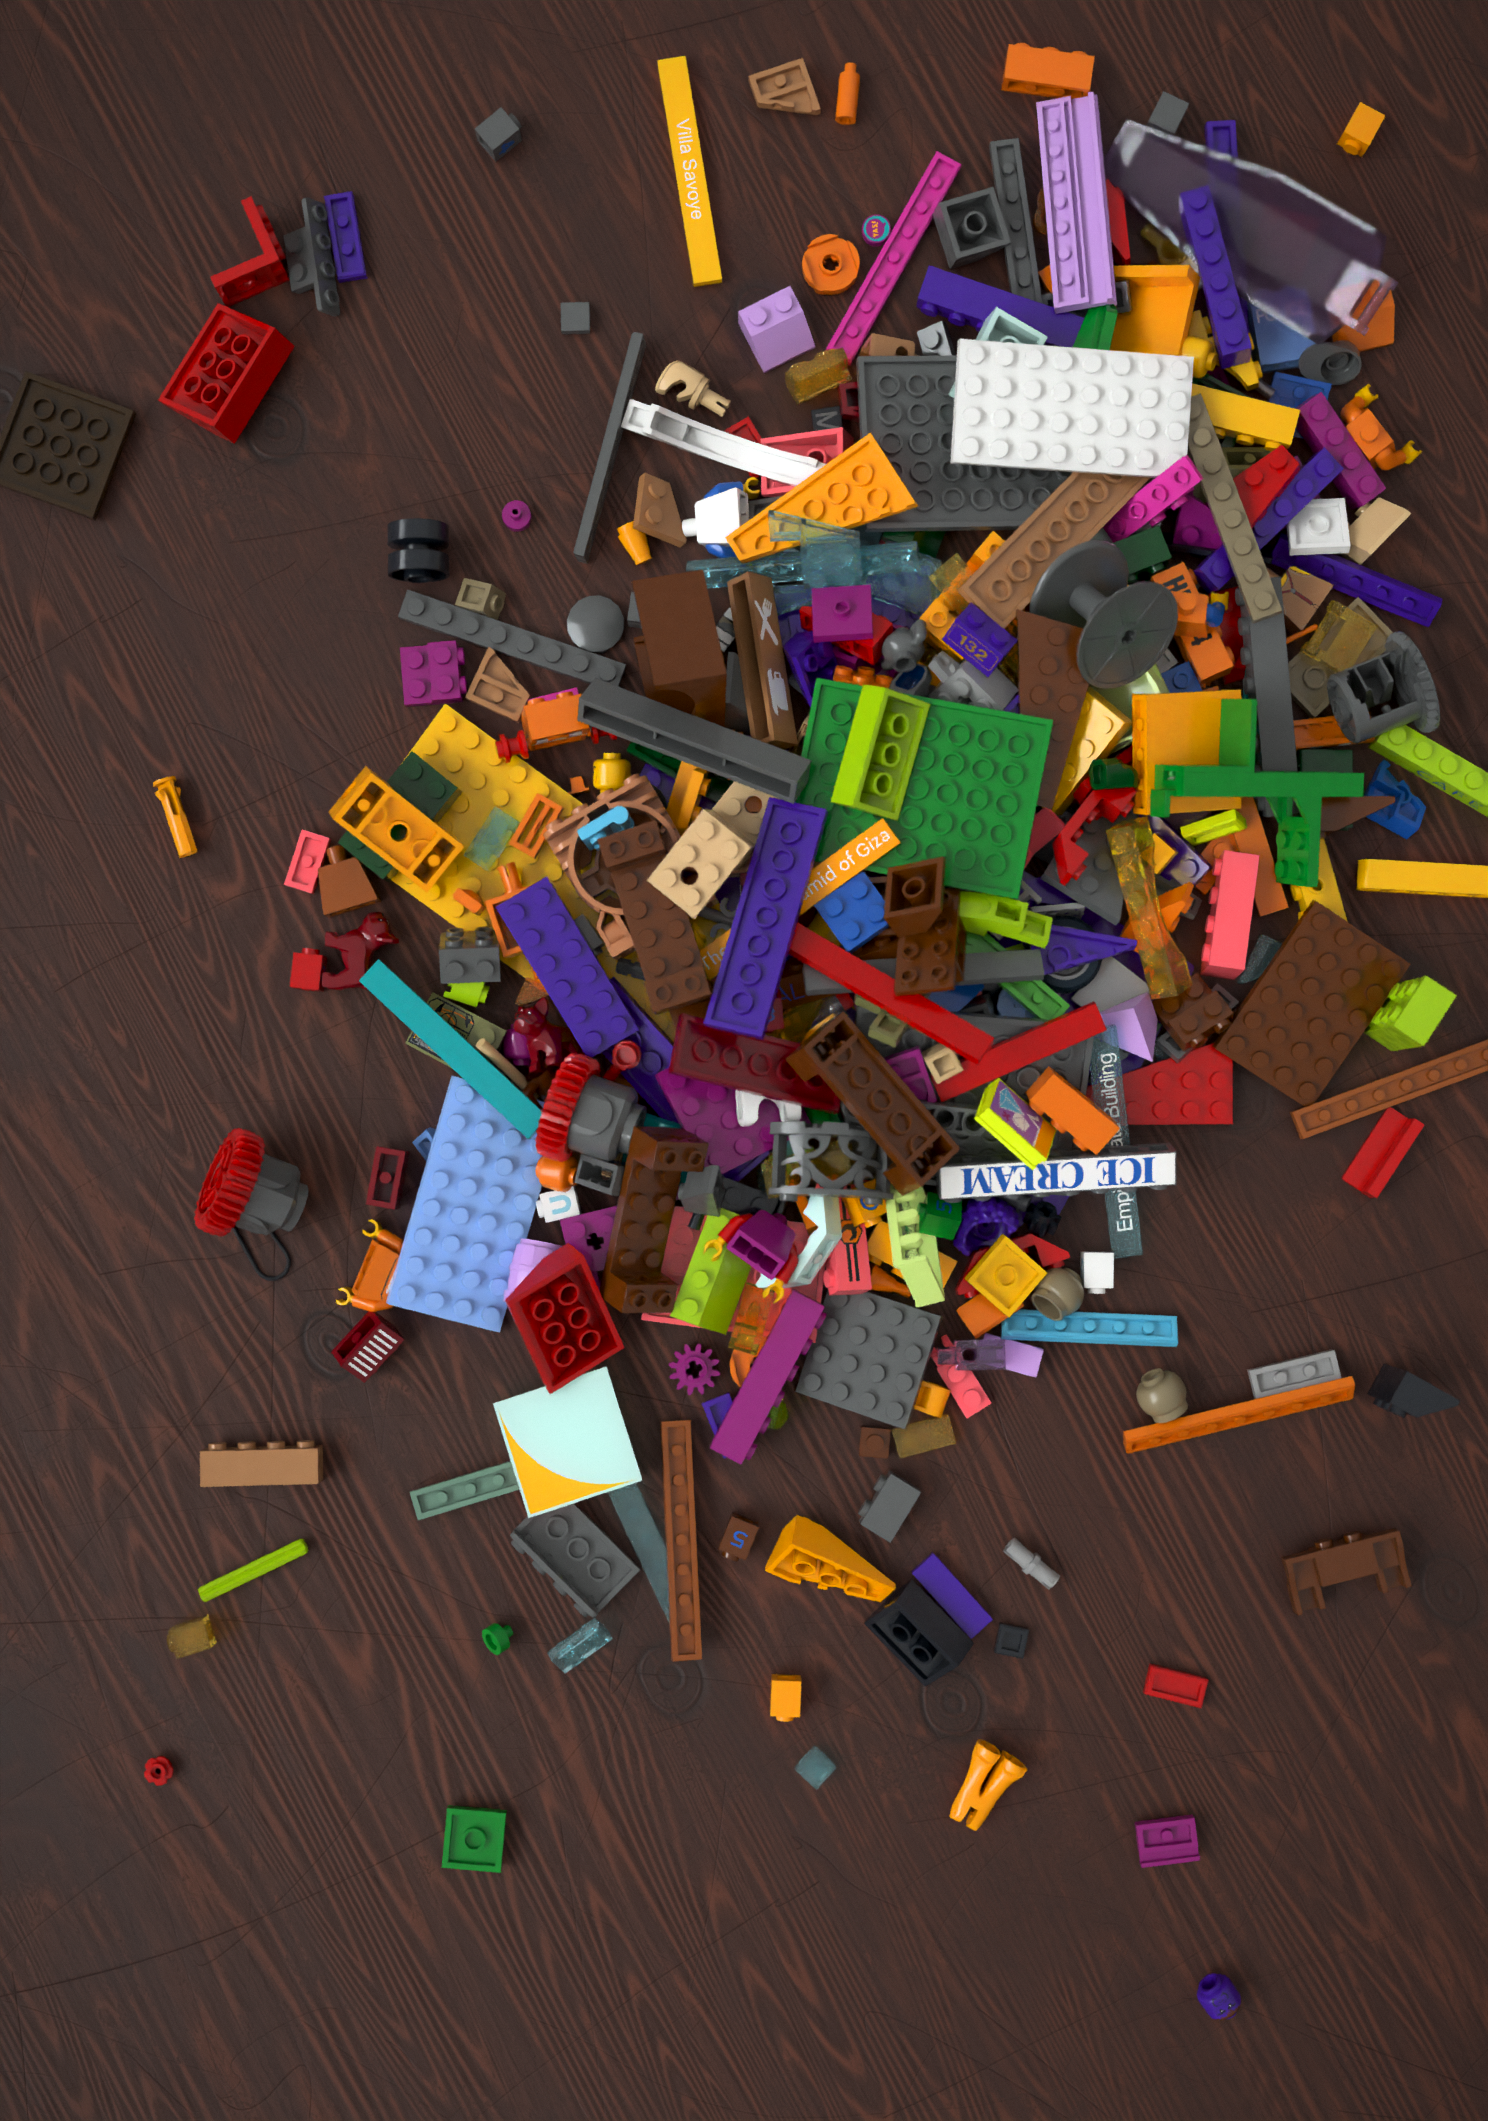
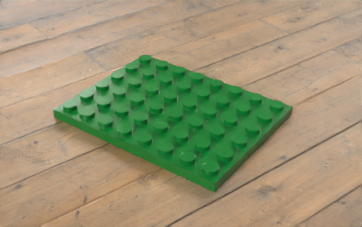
M816 678L801 757L811 760L808 783L795 801V803L823 808L828 811L815 861L822 863L883 818L901 843L864 869V871L887 875V869L890 867L944 857L946 859L944 886L1018 900L1053 720L905 694L929 703L930 707L898 821L831 802L863 686Z

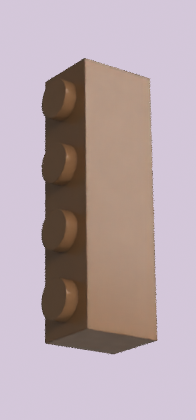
M314 1440L297 1441V1446H285V1441L267 1442V1446L256 1447V1442H239L238 1447H226L225 1442L209 1443L208 1448L200 1451V1487L319 1484L323 1481V1445H314Z

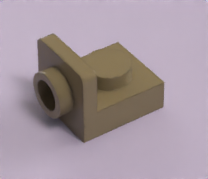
M464 578L455 605L498 620L500 612L504 607L506 593L492 584Z

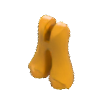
M978 1739L973 1749L968 1773L952 1804L949 1817L957 1822H961L971 1806L972 1809L967 1817L966 1826L977 1831L1000 1796L1011 1784L1023 1777L1027 1767L1015 1756L1004 1750L1000 1754L999 1749L995 1745ZM995 1764V1767L993 1768L989 1778L987 1779L984 1787L980 1791L983 1781L985 1780L987 1774Z

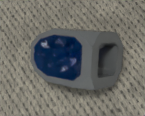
M916 664L913 670L900 672L891 682L888 689L899 693L925 697L929 692V685L932 680L931 673L927 666Z

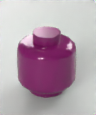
M511 1024V1029L506 1030L508 1032L503 1041V1056L506 1059L513 1060V1065L530 1066L531 1059L526 1045L527 1038L515 1032L513 1024Z

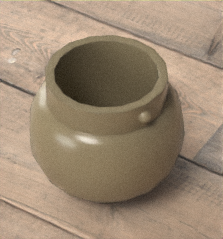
M1051 1268L1047 1270V1274L1035 1287V1292L1031 1296L1032 1303L1036 1309L1054 1321H1060L1065 1316L1072 1314L1083 1303L1084 1288L1082 1286V1279L1075 1271L1069 1268Z
M1157 1368L1148 1371L1142 1376L1141 1382L1137 1387L1136 1398L1143 1411L1152 1416L1156 1423L1172 1421L1180 1417L1188 1409L1186 1387L1176 1373Z

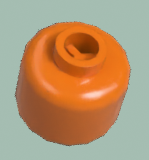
M542 1156L536 1166V1176L543 1187L559 1192H567L572 1186L577 1185L574 1181L578 1169V1161L574 1156L569 1157L564 1162L554 1161Z

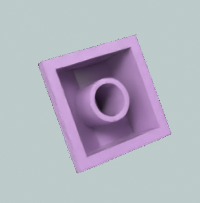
M791 286L738 311V324L764 374L815 349L804 312Z

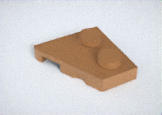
M803 58L748 76L758 108L819 115L821 113V108Z
M644 473L639 477L633 529L677 547H682L686 544L687 539L683 533L682 522L670 483Z
M488 647L465 696L466 700L517 723L521 720L523 706L528 705L527 702L531 698L490 647Z

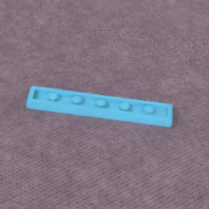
M1020 1309L1012 1314L1010 1318L1008 1317L1001 1322V1340L1177 1347V1316L1073 1312L1060 1321H1054L1041 1314L1038 1310Z

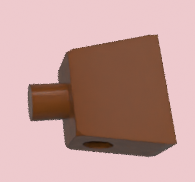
M341 845L326 849L330 865L318 869L324 916L331 918L381 902L380 896L364 864L356 857L347 859L344 847Z

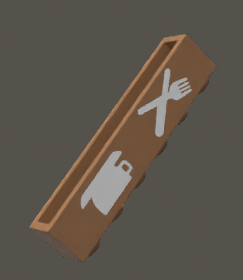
M746 572L727 581L750 734L751 738L786 750L798 745L772 578Z

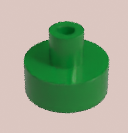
M493 1623L483 1629V1641L493 1654L500 1655L510 1647L509 1637L513 1635V1631L509 1625L502 1628L497 1623Z

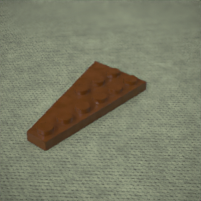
M1017 609L1019 714L1053 720L1037 806L1052 809L1089 683L1081 675L1077 664V648L1083 628Z

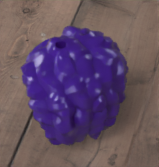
M991 1197L988 1201H977L971 1198L968 1200L967 1206L962 1210L961 1224L955 1234L953 1245L958 1251H962L965 1256H970L974 1250L992 1246L1002 1234L1010 1239L1011 1234L1017 1231V1227L1020 1224L1019 1215L1011 1205L998 1197Z

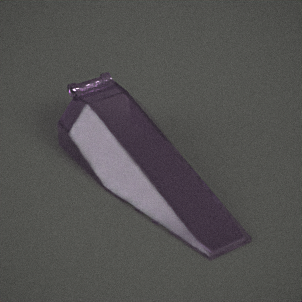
M1126 119L1104 157L1106 179H1109L1114 187H1119L1125 199L1195 264L1196 261L1186 237L1179 212L1180 193L1209 185L1238 296L1318 345L1345 325L1365 336L1369 330L1367 326L1389 291L1394 290L1398 284L1397 281L1380 272L1387 240L1384 234L1282 173L1240 160L1225 153H1220L1203 145L1186 141L1180 137L1163 133L1160 130ZM1373 281L1380 282L1379 287L1358 320L1352 318L1351 316Z

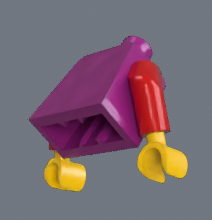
M760 1210L755 1215L749 1213L734 1216L717 1234L719 1236L717 1240H709L706 1243L703 1254L707 1249L715 1248L717 1253L711 1261H716L721 1256L722 1246L727 1243L726 1249L771 1281L776 1278V1281L765 1288L762 1294L763 1298H765L770 1290H774L777 1295L773 1302L774 1304L784 1296L782 1286L784 1283H788L798 1264L797 1249L793 1244L796 1234L794 1230L787 1226L786 1217L780 1213L771 1215L766 1210Z

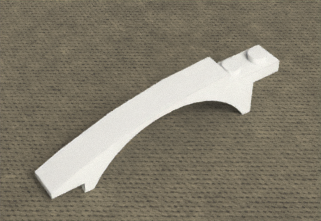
M630 399L621 424L623 429L794 487L826 465L810 457L781 451L723 432L653 403L650 406Z

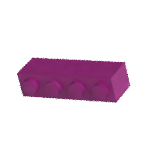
M1322 392L1309 397L1295 408L1300 410L1296 428L1312 452L1315 454L1325 447L1344 468L1332 482L1343 498H1345L1351 510L1364 506L1386 489Z

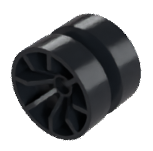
M411 518L392 521L387 525V545L397 550L388 554V576L390 578L411 583H428L445 580L450 576L449 555L441 552V550L449 547L448 524L432 519Z

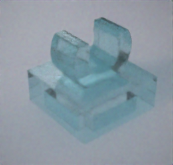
M815 1745L795 1766V1770L816 1790L836 1769V1765Z

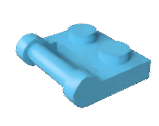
M617 806L576 832L590 851L593 849L599 851L600 847L597 839L635 827V822L624 807Z

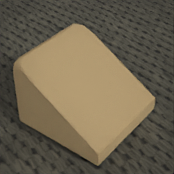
M941 1043L921 1053L937 1084L964 1071L955 1052Z

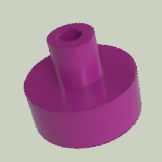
M519 500L511 501L505 505L502 511L503 522L509 530L520 532L529 527L532 515L529 507L524 502Z

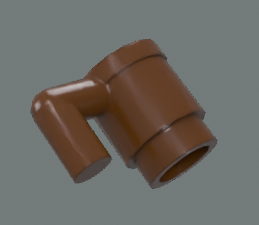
M546 1062L544 1063V1072L539 1074L529 1072L526 1077L528 1084L522 1090L541 1110L542 1106L533 1095L537 1093L541 1100L544 1101L552 1085V1079L556 1076L553 1067L547 1066Z

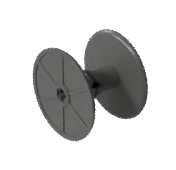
M1103 540L1080 543L1061 554L1039 579L1031 597L1029 613L1083 628L1077 648L1079 671L1083 678L1092 686L1112 689L1124 686L1138 679L1161 658L1169 646L1177 626L1178 606L1172 592L1159 583L1139 582L1127 586L1129 570L1123 552L1116 545Z

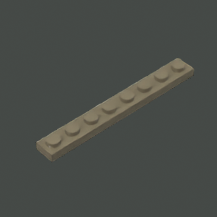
M1201 393L1191 397L1188 452L1193 464L1204 478L1200 482L1251 621L1254 624L1281 614L1282 608Z

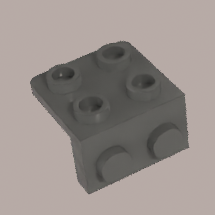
M478 927L475 931L449 928L446 932L440 934L439 962L441 984L501 981L499 943L492 927Z

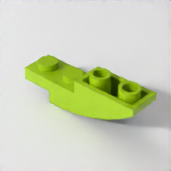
M960 891L959 915L966 931L985 936L987 931L1041 948H1045L1048 944L1053 918L1027 910L1028 903L991 894Z

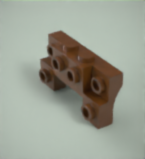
M1396 1528L1369 1535L1361 1534L1360 1531H1352L1343 1534V1539L1332 1541V1538L1320 1539L1314 1542L1315 1546L1308 1547L1306 1551L1281 1557L1288 1581L1286 1585L1293 1612L1297 1616L1302 1615L1303 1611L1318 1607L1320 1610L1326 1608L1320 1585L1326 1587L1374 1574L1378 1590L1383 1594L1388 1593V1589L1398 1586L1412 1587L1405 1561L1401 1533Z

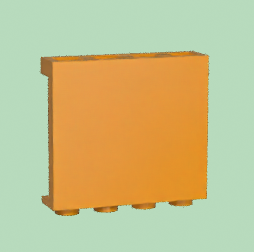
M1190 265L1114 266L1115 282L1129 280L1133 310L1118 313L1110 350L1181 356L1184 341L1188 336L1201 277Z
M1222 689L1216 691L1132 694V767L1138 773V787H1134L1138 791L1133 797V802L1136 803L1133 806L1134 814L1150 815L1151 789H1154L1155 764L1219 765L1221 700L1242 699L1241 690ZM1171 796L1170 814L1241 809L1243 797Z

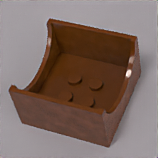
M703 569L632 581L643 633L642 636L634 637V646L645 697L724 727L727 673Z

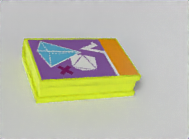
M1000 1078L995 1079L985 1088L974 1119L1031 1170H1034L1040 1162L1047 1161L1057 1129L1045 1118L1037 1114L1027 1102Z

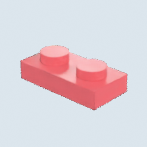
M302 829L284 885L314 894L319 880L318 869L323 867L327 855L326 849L329 848L331 839Z

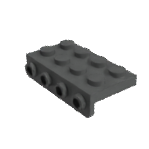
M576 1503L531 1518L527 1516L510 1534V1537L513 1539L511 1541L512 1546L522 1555L526 1552L534 1560L532 1562L534 1568L542 1575L547 1573L555 1581L553 1583L555 1589L563 1596L568 1594L576 1602L574 1607L584 1617L589 1615L594 1619L599 1611L641 1569Z

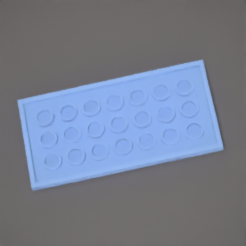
M451 1076L386 1303L500 1333L507 1309L506 1302H503L504 1290L508 1288L509 1265L512 1263L516 1245L520 1244L521 1239H527L536 1208V1201H538L542 1187L539 1178L536 1176V1166L542 1155L537 1152L535 1146L537 1132L531 1139H527L463 1078ZM537 1100L543 1109L545 1102Z

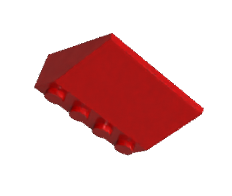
M218 303L158 401L214 435L235 444L295 346L275 327Z
M570 1243L544 1257L505 1299L549 1394L557 1391L625 1348L584 1255Z

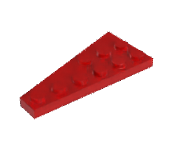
M1214 1043L1193 1049L1178 1064L1169 1057L1127 1073L1110 1077L1115 1078L1116 1082L1112 1088H1106L1104 1086L1105 1081L1087 1085L1086 1097L1103 1111L1105 1108L1111 1109L1112 1106H1117L1119 1117L1112 1118L1120 1125L1233 1124V1060L1212 1047ZM1112 1080L1106 1082L1107 1086H1112L1114 1084V1081ZM1115 1088H1116V1090H1114V1091L1101 1092L1102 1090H1108V1089H1115ZM1116 1092L1117 1094L1106 1095L1105 1093ZM1117 1095V1097H1116L1117 1100H1118L1117 1103H1116V1104H1113V1105H1107V1103H1114V1102H1116V1099H1115V1098H1106V1097H1107V1096ZM1116 1108L1112 1109V1115H1117ZM1107 1109L1105 1112L1110 1116V1111Z

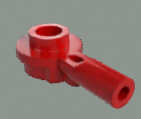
M623 1040L617 1043L612 1051L613 1059L611 1061L613 1064L602 1078L615 1081L622 1071L637 1066L642 1058V1052L637 1043L631 1040Z

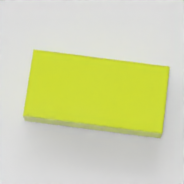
M1232 809L1182 826L1180 829L1182 837L1191 845L1196 846L1247 828L1246 819L1236 809Z

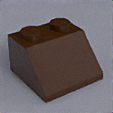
M944 857L887 869L884 920L898 938L927 932L943 911L946 865Z

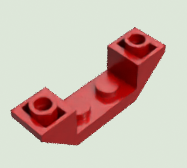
M1134 787L1093 790L1059 833L1052 845L1059 881L1063 886H1066L1071 878L1077 881L1087 868L1083 862L1089 853L1075 844L1084 832L1080 827L1084 822L1090 825L1098 813L1112 823L1116 821L1119 815L1125 818L1136 804L1131 800L1138 791Z
M1031 1233L1010 1239L1025 1253H1029L1028 1247L1033 1246L1039 1266H1047L1048 1270L1064 1266V1260L1070 1258L1069 1252ZM991 1246L972 1252L955 1287L956 1294H964L965 1298L981 1294L964 1278Z

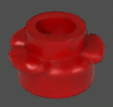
M164 1756L150 1758L145 1764L146 1771L144 1776L146 1780L150 1783L153 1782L157 1786L166 1784L168 1778L170 1779L173 1775L172 1763ZM159 1768L161 1773H156V1769Z

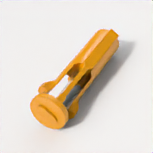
M169 776L154 781L153 786L155 788L158 787L155 795L162 802L179 858H183L197 853V848L180 800L181 789L177 786L174 787V782L177 781L176 776Z

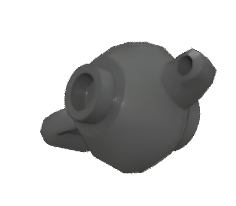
M918 619L911 626L910 630L905 627L897 628L886 637L882 645V655L884 658L880 661L884 671L895 669L898 672H909L916 667V664L925 653L923 641L927 637V628L924 620Z

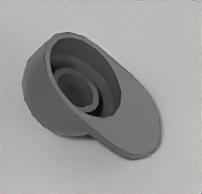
M1339 340L1333 343L1320 342L1311 345L1301 354L1298 366L1301 374L1308 379L1340 385L1348 383L1360 373L1362 362L1360 352L1353 343L1347 340Z

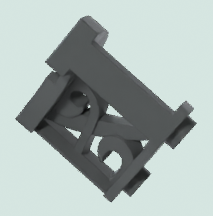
M805 1121L770 1122V1134L774 1135L772 1188H769V1194L780 1195L779 1201L795 1202L798 1200V1196L857 1198L864 1199L865 1205H882V1200L893 1199V1193H890V1182L883 1174L891 1165V1159L862 1125L849 1126V1123L823 1122V1124H809ZM788 1137L794 1156L786 1159ZM831 1137H837L839 1148L843 1154L849 1159L856 1161L850 1170L834 1181L822 1174L810 1161V1159L821 1155L826 1150ZM811 1138L817 1139L820 1143L819 1148L816 1151L805 1153L804 1149L812 1148L808 1145V1140ZM856 1140L859 1147L855 1151L862 1152L861 1156L848 1149L849 1141ZM877 1144L876 1161L871 1160ZM798 1162L801 1167L794 1169L790 1176L799 1175L801 1182L795 1186L785 1185L786 1164ZM866 1165L876 1168L875 1189H868L863 1184L864 1178L868 1177L873 1180L872 1174L864 1170ZM812 1179L823 1188L806 1187ZM854 1181L857 1190L841 1188Z

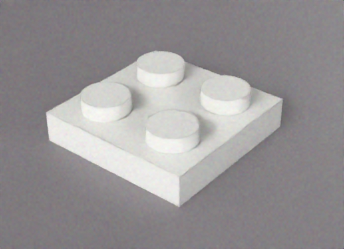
M1345 498L1312 499L1286 524L1290 556L1349 553L1351 545Z

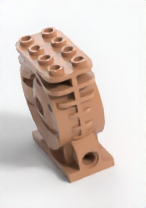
M638 773L623 781L624 786L614 791L610 788L597 796L599 801L588 806L587 803L576 807L571 811L573 816L562 821L561 818L550 822L545 826L547 831L543 834L580 898L590 908L600 913L596 928L605 942L610 955L617 961L636 951L631 934L624 920L625 916L619 899L611 896L606 897L600 902L594 899L608 890L616 894L617 891L611 872L606 868L601 850L596 852L595 867L581 874L580 870L591 863L593 850L590 851L576 831L614 807L622 806L634 820L635 826L653 820L658 825L660 824L662 826L660 830L669 853L681 836L647 776L640 777ZM693 867L685 868L682 872L683 881L689 885L696 883L698 880L697 870ZM684 871L693 873L692 875L683 879ZM715 894L705 907L711 908L719 903ZM607 915L614 917V920L605 924Z

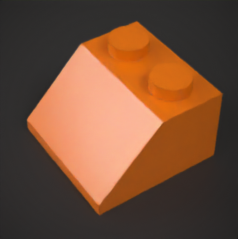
M1388 277L1331 290L1323 304L1333 342L1347 340L1353 343L1359 352L1393 345L1395 304Z

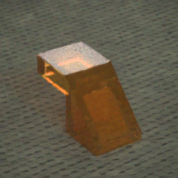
M526 977L515 1004L526 1006L539 1001L543 997L548 998L550 996L540 981Z

